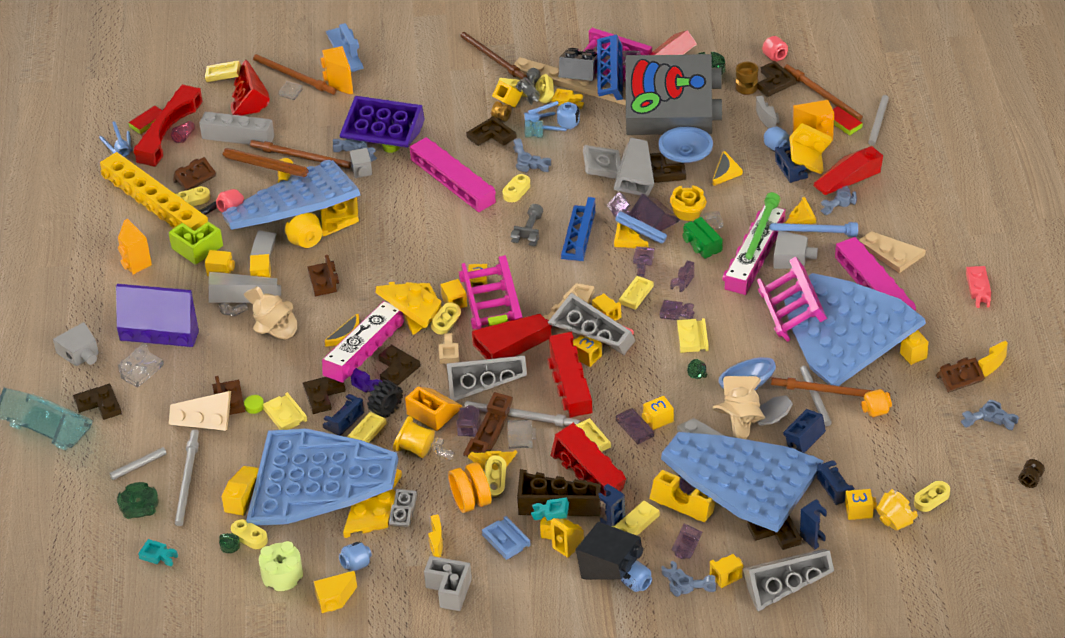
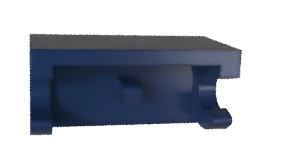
M790 145L780 148L779 146L775 147V162L789 183L808 178V173L804 171L807 169L806 166L795 164L791 159V152L786 154V151L791 150Z
M348 394L346 396L348 400L332 417L325 416L323 418L327 421L323 423V428L341 436L365 413L362 398Z
M806 409L783 432L788 447L792 448L794 443L798 451L805 453L826 432L823 414Z
M834 460L817 464V479L835 505L844 503L846 491L854 490L853 485L846 483L837 467L829 469L831 466L837 465Z
M606 484L604 486L606 496L599 493V499L606 504L605 515L607 516V521L600 518V522L609 526H615L625 517V494Z
M817 499L801 508L800 536L814 550L819 548L818 537L826 541L825 534L819 528L820 513L826 517L827 511L819 504Z

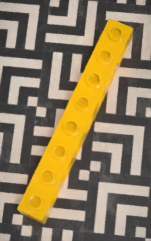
M118 152L100 162V172L104 179L111 181L115 187L122 189L126 195L133 197L137 203L144 205L148 211L156 214L159 219L167 222L173 229L184 223L195 231L208 222L207 216Z

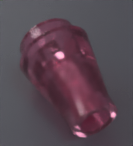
M187 121L182 125L174 127L171 132L173 141L184 143L195 129L194 123Z

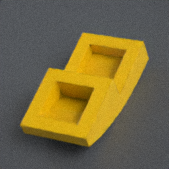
M1006 340L990 347L989 355L978 360L984 377L994 372L1005 360L1008 345Z
M437 514L430 516L433 532L428 533L433 556L440 558L443 549L441 522Z

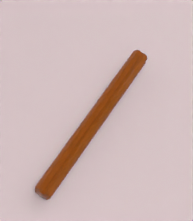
M225 148L223 156L227 159L300 177H307V173H309V169L305 166L231 148Z

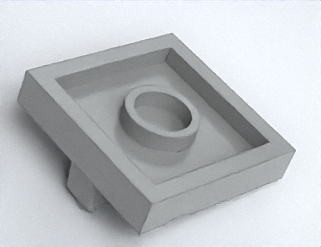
M584 145L583 156L586 173L616 178L621 163L619 150Z

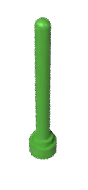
M774 192L768 193L765 197L764 203L766 207L745 255L748 260L753 258L773 209L778 207L781 200L780 196Z

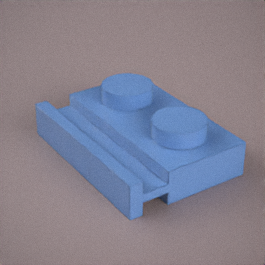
M507 516L502 521L498 520L482 529V536L506 560L523 551L524 547L531 546L530 540Z

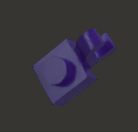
M357 368L354 369L353 374L350 376L351 384L365 393L374 391L373 387L375 385L378 386V382L381 381L378 379L370 380V375Z

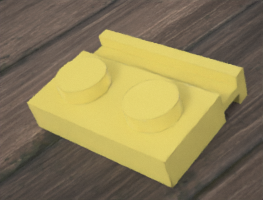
M702 318V321H696V319L677 320L680 353L700 352V349L709 351L705 318Z
M288 392L283 397H276L263 404L264 411L280 430H290L300 425V422L307 421L306 414Z

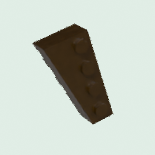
M520 469L517 493L518 515H531V512H535L532 507L533 504L541 503L546 505L547 500L567 497L569 502L567 516H600L601 500L599 499V493H601V484L576 479L571 482L566 481L564 477L556 476V478L545 477L544 473L536 472L534 475L527 473V470Z

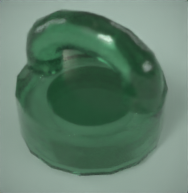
M698 359L690 361L687 368L688 375L695 379L706 378L705 362Z
M233 533L221 534L219 536L221 551L224 553L236 552L240 548L239 537Z

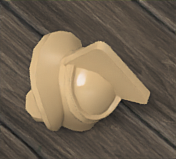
M258 286L244 293V296L253 304V317L256 320L253 329L257 333H269L278 339L284 340L294 336L297 330V320L291 312L293 310L291 302H282L278 295L263 294Z
M725 376L723 379L725 401L714 405L712 408L716 412L730 415L734 438L746 439L750 434L751 422L755 424L757 421L765 418L759 408V396L754 390L761 381L757 376Z

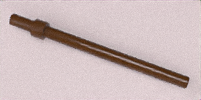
M466 32L461 33V38L508 70L510 75L518 77L520 80L527 77V75L520 71L519 67L511 65Z

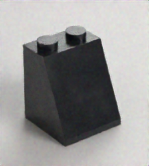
M597 522L576 548L581 578L585 580H621L631 570L635 561L643 554L641 537Z

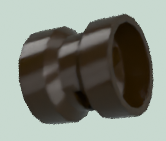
M1035 459L1027 460L1018 476V480L1025 487H1036L1045 471L1044 465Z

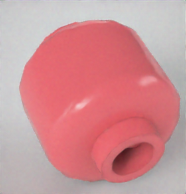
M771 36L765 40L762 50L765 56L777 62L786 57L788 45L781 38Z
M236 189L221 192L216 200L217 208L223 213L230 207H237L242 204L244 197Z

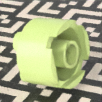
M285 541L265 546L261 549L259 566L264 585L273 587L276 591H286L294 588L299 579L303 577V568L300 552L293 543Z

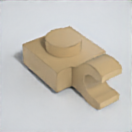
M452 333L444 334L445 344H439L440 364L459 362L458 343H453Z

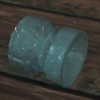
M525 120V138H531L532 136L543 138V120H537L536 122Z

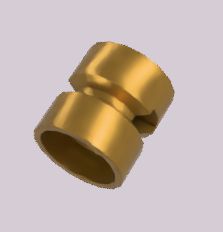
M749 61L741 62L736 66V90L744 95L755 93L758 90V66Z

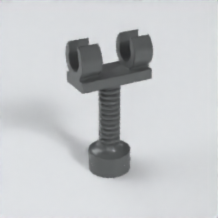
M530 68L527 71V77L518 81L516 85L519 92L523 90L528 96L526 100L530 105L533 104L534 100L537 102L541 95L534 87V83L541 76L537 68Z
M531 204L527 212L529 219L526 226H514V230L511 232L510 238H512L511 242L519 243L521 237L527 238L530 241L529 245H537L539 230L532 228L536 219L541 218L543 208L538 204Z

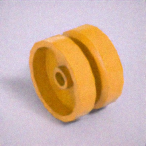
M478 462L467 464L465 471L461 468H456L448 472L453 497L462 513L474 510L475 503L479 507L491 504L490 487L485 473Z

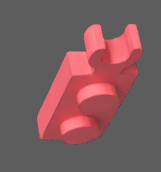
M966 267L972 299H976V307L980 308L981 302L986 303L987 307H990L991 289L986 267Z

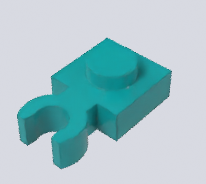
M567 497L547 500L546 505L541 503L533 504L532 507L535 511L531 512L533 520H540L546 517L547 521L553 518H567L569 507Z
M150 539L146 541L138 553L139 559L157 565L161 560L164 561L165 565L172 566L173 561L169 557L178 558L177 550L167 549L166 544Z

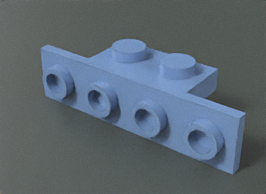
M346 23L340 24L339 28L326 31L334 48L343 46L350 65V71L355 72L364 69L357 53L359 43L357 39H354L352 29H349Z

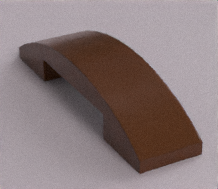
M497 392L493 393L487 405V414L474 439H470L463 456L468 457L471 452L485 453L492 450L506 422L513 397Z

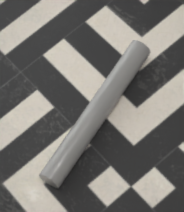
M162 447L109 473L111 479L115 480L166 455V450Z

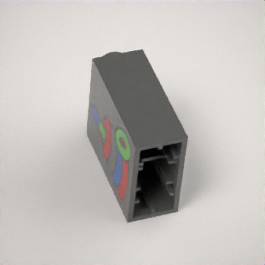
M711 54L626 55V134L663 135L668 130L677 127H695L704 130L708 134H712V121L722 120V99H712V89H721V68H712Z

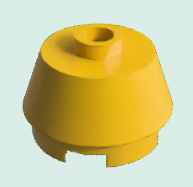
M694 185L691 188L678 186L673 190V194L670 197V203L675 216L684 221L697 219L707 203L704 191Z
M312 213L296 215L290 223H286L285 233L288 240L294 245L310 248L315 246L322 237L319 219Z
M893 489L888 493H884L876 508L882 523L896 531L913 524V520L918 517L915 510L913 512L910 510V502L898 491L895 493Z

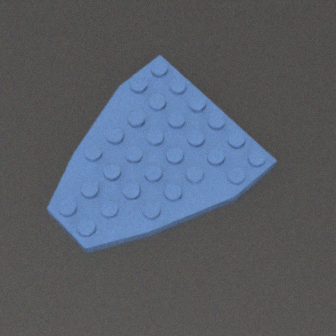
M325 160L320 163L321 165L306 167L309 169L307 177L293 175L288 181L283 180L267 189L260 190L257 194L244 200L239 206L230 207L222 214L228 226L233 230L324 209L360 196L358 187L333 160Z
M812 273L809 275V279L827 319L820 322L816 316L814 318L811 316L791 329L810 369L828 385L839 386L924 326L926 322L925 318L899 298L851 281ZM798 291L785 299V306L801 298V295L804 294L803 291ZM804 304L787 314L788 319L791 320L805 312L809 304Z
M311 429L268 431L246 521L256 526L290 524L354 505L391 490L394 485L399 459L398 455L393 451L362 440Z
M678 432L664 449L661 460L690 485L712 498V500L741 519L775 532L779 531L817 476V464H823L824 462L815 456L802 453L787 446L722 435Z

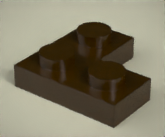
M773 61L761 67V73L767 78L757 83V89L769 97L795 85L796 78L776 61Z
M494 116L466 132L467 138L477 146L490 138H493L502 146L517 138L515 131Z
M649 153L654 183L686 180L684 163L666 164L665 156L662 153Z
M392 344L378 355L379 361L389 366L380 374L381 381L390 380L394 384L399 385L421 367L419 360Z
M329 377L303 382V388L312 414L332 410L328 396L346 392L344 382L342 383Z
M110 383L73 395L79 413L98 407L103 420L122 414Z
M788 516L778 532L747 521V526L755 541L775 535L782 550L802 545V538L790 516Z

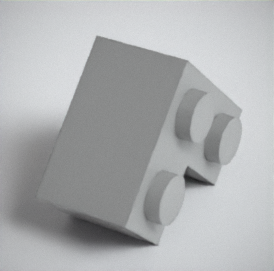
M430 556L424 570L426 588L438 590L440 608L460 611L472 580L470 563Z

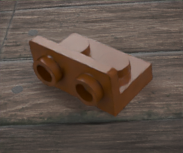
M203 157L201 159H194L186 167L178 168L174 172L173 181L174 183L179 182L184 191L214 178L216 172L206 158Z
M325 255L326 263L307 266L315 297L337 292L336 284H339L338 274L334 273L336 271L334 261H330L329 255Z
M968 357L963 358L954 365L950 363L940 367L939 372L936 374L937 379H942L948 393L982 382L985 379L976 357L968 359Z
M215 376L216 383L212 384L214 395L231 391L229 415L245 412L239 379L220 383L219 376Z

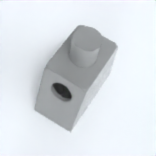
M778 231L774 252V269H791L792 265L789 260L797 257L804 267L806 258L817 259L818 248L808 247V238L806 236Z
M84 322L53 339L56 353L74 366L87 362L89 365L96 362V355L99 353L97 343Z

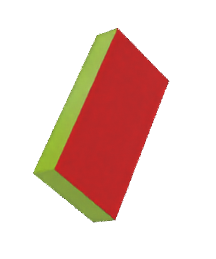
M154 105L128 122L129 127L139 134L144 133L154 123L162 110Z
M837 106L833 109L834 125L849 136L863 127L862 122Z

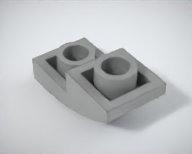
M756 96V112L760 120L768 129L775 127L779 123L778 113H775L773 106H769L768 102L764 101L763 96Z
M258 230L250 255L269 254L270 258L276 233Z
M396 489L389 525L410 527L417 499V491Z

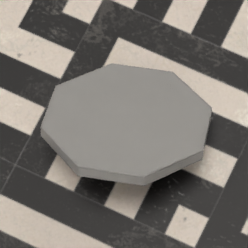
M787 395L773 397L759 407L765 418L757 421V423L762 426L780 422V419L788 414L793 403Z

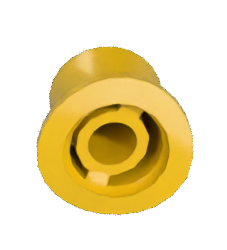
M408 416L394 441L393 450L399 452L405 449L424 458L433 443L435 431L419 426L413 422L412 416Z

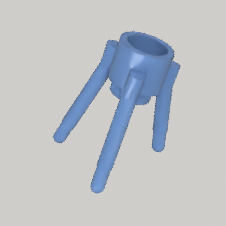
M555 101L525 112L526 127L566 131L567 128L536 125V123H540L539 118L556 114L555 111L538 114V112L558 105L559 102Z
M113 121L112 124L118 138L114 148L102 136H99V138L113 154L118 152L123 157H127L133 151L130 131H127V141L123 140L116 122Z

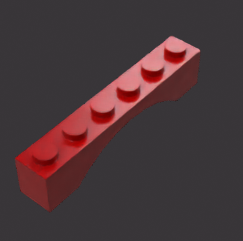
M182 84L175 91L173 97L167 102L154 123L151 124L139 143L135 145L134 155L136 163L153 167L157 166L163 157L162 140L164 135L178 120L196 112L203 102L201 88Z

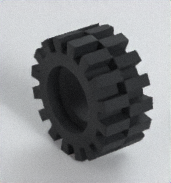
M383 380V382H378V386L375 385L373 387L375 390L370 392L371 396L368 397L369 402H367L370 411L386 418L390 417V413H395L394 409L397 410L399 408L397 405L402 402L400 399L403 398V390L390 380Z

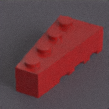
M572 331L549 336L550 358H547L549 369H553V381L558 383V396L563 398L561 400L563 410H567L569 418L593 413L591 394L586 378H584L581 362L579 363L577 347L573 346L574 337Z
M573 422L555 434L550 456L554 459L559 458L562 460L561 464L566 469L571 468L574 470L575 477L579 480L601 484V493L606 496V491L604 490L606 484L611 485L618 491L624 489L626 482L624 473L612 464L611 459L599 450L597 444L586 436L582 428Z

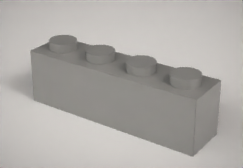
M204 112L199 123L202 139L250 145L251 140L272 142L275 136L271 119Z
M573 293L568 296L548 321L550 325L601 341L622 355H625L636 341L630 330Z
M525 356L447 363L450 399L453 401L527 375Z
M821 549L743 568L749 594L756 610L760 611L766 606L781 600V598L800 590V588L807 584H811L832 573L834 567L830 550Z

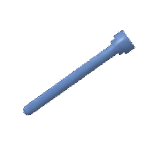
M849 222L844 226L771 223L769 226L772 231L844 233L848 237H857L858 235L857 222Z

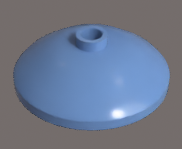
M695 127L673 128L665 132L659 139L660 152L668 159L679 163L699 161L709 155L713 148L711 136L704 130Z
M767 357L749 359L727 369L721 374L718 381L724 389L723 379L725 376H757L761 379L754 389L757 390L758 387L763 385L773 375L776 364L773 359Z

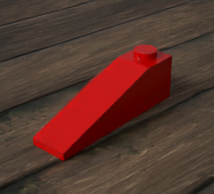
M245 59L241 65L239 77L234 79L236 89L232 93V97L235 98L234 102L231 103L232 115L241 116L258 113L263 108H266L270 102L267 89L249 61Z
M873 146L846 155L815 181L813 186L824 195H828L840 188L842 189L845 186L879 174L884 155Z

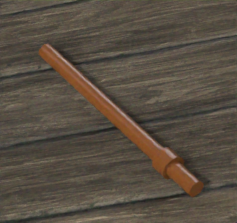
M255 54L253 57L254 61L312 85L321 92L326 91L334 95L337 91L336 88L327 85L322 80H315L260 55Z
M789 64L784 66V69L794 76L796 81H801L835 106L840 107L859 121L862 120L863 116L807 78L802 71L794 69Z
M251 140L250 147L262 149L268 153L276 152L317 162L333 160L339 167L348 169L351 167L350 161L273 145L272 142Z
M789 377L787 379L771 378V385L786 387L789 390L797 388L864 397L865 393L874 391L797 381L796 378Z

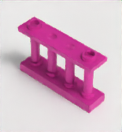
M591 28L588 31L589 44L583 51L597 47V39L614 34ZM618 36L623 45V59L626 55H649L652 53V46ZM610 42L602 44V48L606 49ZM623 65V81H626L625 65ZM607 68L603 74L608 75L611 70Z
M506 255L498 257L499 264H496V267L467 272L466 264L461 263L462 271H459V279L461 283L464 282L473 316L471 318L472 329L477 330L481 329V326L488 325V318L490 317L479 318L477 310L506 305V307L509 306L510 311L500 315H507L508 321L523 318ZM494 274L501 275L502 280L500 282L471 287L469 280ZM502 290L506 293L504 298L475 303L474 294Z
M797 257L789 260L792 265L790 272L767 286L760 278L757 280L760 286L758 291L762 298H765L776 324L774 330L779 337L783 336L787 342L790 341L787 331L811 316L813 318L816 316L820 322L827 319L805 267ZM793 278L798 279L795 285L772 297L771 291ZM798 291H803L804 294L801 295V298L778 311L776 307L778 303ZM804 304H809L805 312L783 323L782 317Z

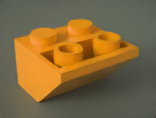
M418 386L405 398L407 415L412 416L435 431H438L462 409L461 404L431 388Z

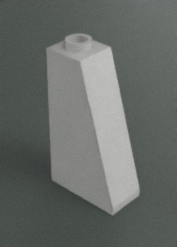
M630 138L623 153L614 190L648 197L654 186L648 142Z
M209 272V303H251L244 296V293L257 286L261 288L263 294L281 296V285H277V278Z

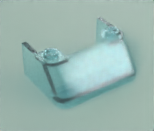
M4 387L0 395V419L10 422L9 426L20 429L22 426L53 439L52 444L63 450L72 448L91 428L94 421L31 393Z

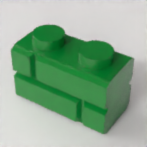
M702 217L684 224L683 239L686 243L692 245L696 254H700L706 259L723 250V239Z

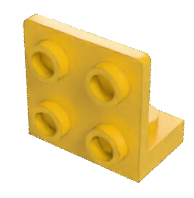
M801 123L789 137L791 159L797 165H805L810 171L822 174L824 172L822 152L832 142V137Z

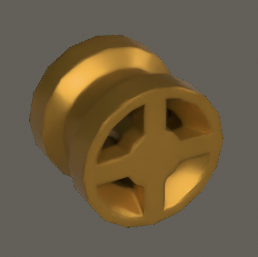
M496 101L491 110V117L494 116L496 119L500 118L501 121H508L512 112L511 105H503L502 102Z

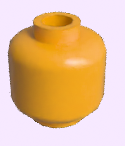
M877 389L865 393L861 406L864 413L868 412L869 416L874 418L887 414L890 407H892V402L888 392Z

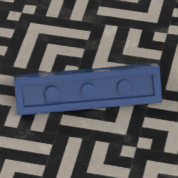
M616 34L597 39V87L599 97L613 94L618 101L623 99V45ZM610 42L606 49L602 48V44ZM607 55L610 56L606 63L602 61ZM608 68L611 72L605 77L602 74ZM607 82L611 84V88L603 89Z
M588 197L586 206L574 205L561 259L584 261L596 212L595 198ZM577 212H582L584 215L579 217ZM579 223L581 224L579 229L573 227ZM577 236V241L573 242L571 238ZM573 248L576 250V254L567 253V251Z

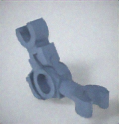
M520 138L513 140L515 144L513 149L515 153H518L517 164L515 165L518 171L527 173L529 168H538L543 172H549V166H551L550 158L541 159L539 156H531L530 153L524 151Z
M333 139V152L367 148L371 162L377 159L373 155L376 150L373 147L368 148L366 141Z
M849 186L838 189L834 200H823L821 202L825 208L821 209L820 212L828 215L838 205L841 207H847L850 203L855 205L857 202L856 192H852L851 196Z
M989 400L979 409V412L972 413L966 411L962 413L965 419L961 420V423L964 427H970L976 420L983 419L988 422L993 421L998 425L1004 424L1007 429L1013 430L1014 424L1018 423L1019 417L1015 414H1007V412L1002 410L1000 402Z
M674 561L670 562L672 569H666L665 566H661L663 576L668 577V580L671 582L669 583L670 592L676 597L681 594H688L694 591V588H704L708 592L716 591L714 575H708L703 580H693V577L686 575L681 568L677 569V564Z

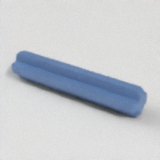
M619 212L616 216V222L660 244H663L667 238L665 233L623 212Z

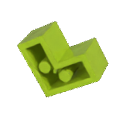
M210 222L205 223L195 231L181 223L168 232L171 248L195 265L207 258L209 250L217 251L223 247L221 230Z

